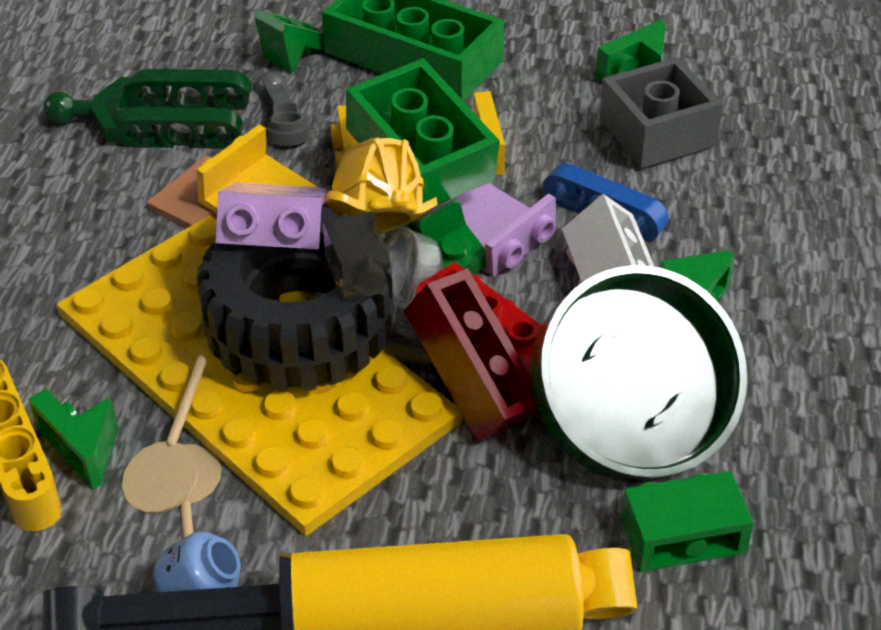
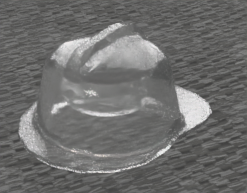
M394 225L387 231L382 243L386 246L390 255V264L392 265L393 302L400 309H406L415 297L417 285L445 267L442 266L441 250L434 239L430 236L411 231L403 225Z

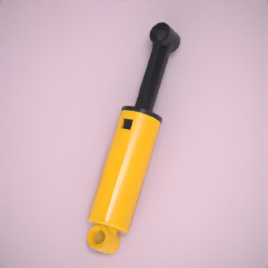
M568 534L280 554L279 584L104 596L103 590L90 586L56 587L43 592V630H582L583 618H617L638 611L630 551L622 548H602L578 554L576 545Z

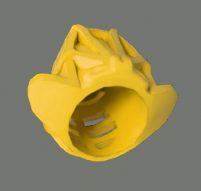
M376 137L351 147L341 157L333 180L332 191L326 193L325 207L333 209L338 216L346 213L356 218L360 222V227L366 225L375 234L400 229L422 217L437 206L438 203L436 197L425 203L422 202L424 182L420 176L418 163L409 146V142L405 139H380ZM380 216L373 222L365 223L364 218Z

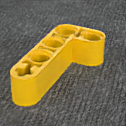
M0 360V487L12 518L19 528L34 532L45 530L60 518L62 512L60 497L50 466L4 362ZM32 489H35V492L33 493H26L28 491H31Z

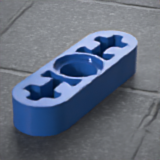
M563 163L558 165L543 182L545 196L551 194L556 197V204L581 213L597 199V195H606L633 214L642 238L647 242L655 240L669 222L666 208L657 199L572 164Z

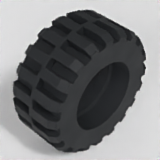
M321 207L319 249L213 242L202 257L203 262L198 268L197 283L208 346L213 355L221 360L222 365L236 376L242 373L243 379L257 386H261L263 382L268 383L273 390L288 391V387L301 386L302 391L317 389V384L329 382L330 386L345 380L347 373L353 372L356 375L370 364L369 357L375 359L386 345V339L392 333L394 303L390 255L386 246L379 241V237L366 225L360 227V222L346 213L338 216L333 209ZM307 290L325 293L317 298L302 302L269 300L277 295L292 291Z

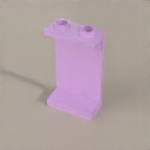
M235 182L218 191L216 243L319 249L321 207H325L328 188Z
M487 183L451 199H458L466 224L485 248L486 268L483 271L492 277H495L506 268H513L518 265L526 253L540 243L548 241L556 231V197L551 194H547L529 208L492 184Z

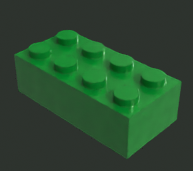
M335 0L322 11L325 53L381 74L424 58L463 101L504 60V20L446 0Z

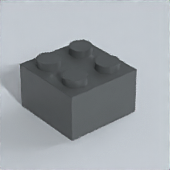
M678 57L603 78L599 120L640 168H644L716 146L723 104Z

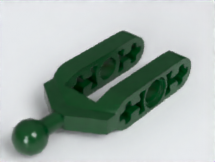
M143 69L136 72L132 77L118 78L96 94L93 100H74L72 96L65 92H53L43 102V113L49 121L58 125L69 123L74 117H92L107 142H121L125 147L174 148V145L199 149H225L236 138L242 136L244 125L242 118L232 110H243L246 108L251 93V83L245 74L235 70ZM144 86L150 87V91L155 94L148 93L147 88H144ZM166 86H171L170 95H168L169 88H166ZM191 87L197 90L200 95L189 97L184 95L180 89ZM210 87H213L212 94L214 95H209ZM226 88H233L234 93L237 95H230V91ZM176 123L184 124L191 131L187 133L177 132L171 125ZM132 125L139 126L141 132H137V128ZM156 125H160V126H161V128H160V133H158V127H159V126H156ZM201 126H204L203 133L205 134H200ZM219 127H225L227 134L222 133Z

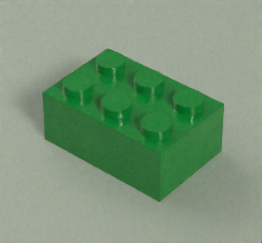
M424 58L346 89V129L358 143L376 137L380 139H405L409 142V146L418 163L420 176L424 182V187L422 188L423 203L436 197L439 205L495 180L500 140Z

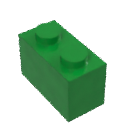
M732 471L713 474L700 473L690 478L660 483L647 482L637 487L625 488L621 521L640 573L748 553L754 521Z

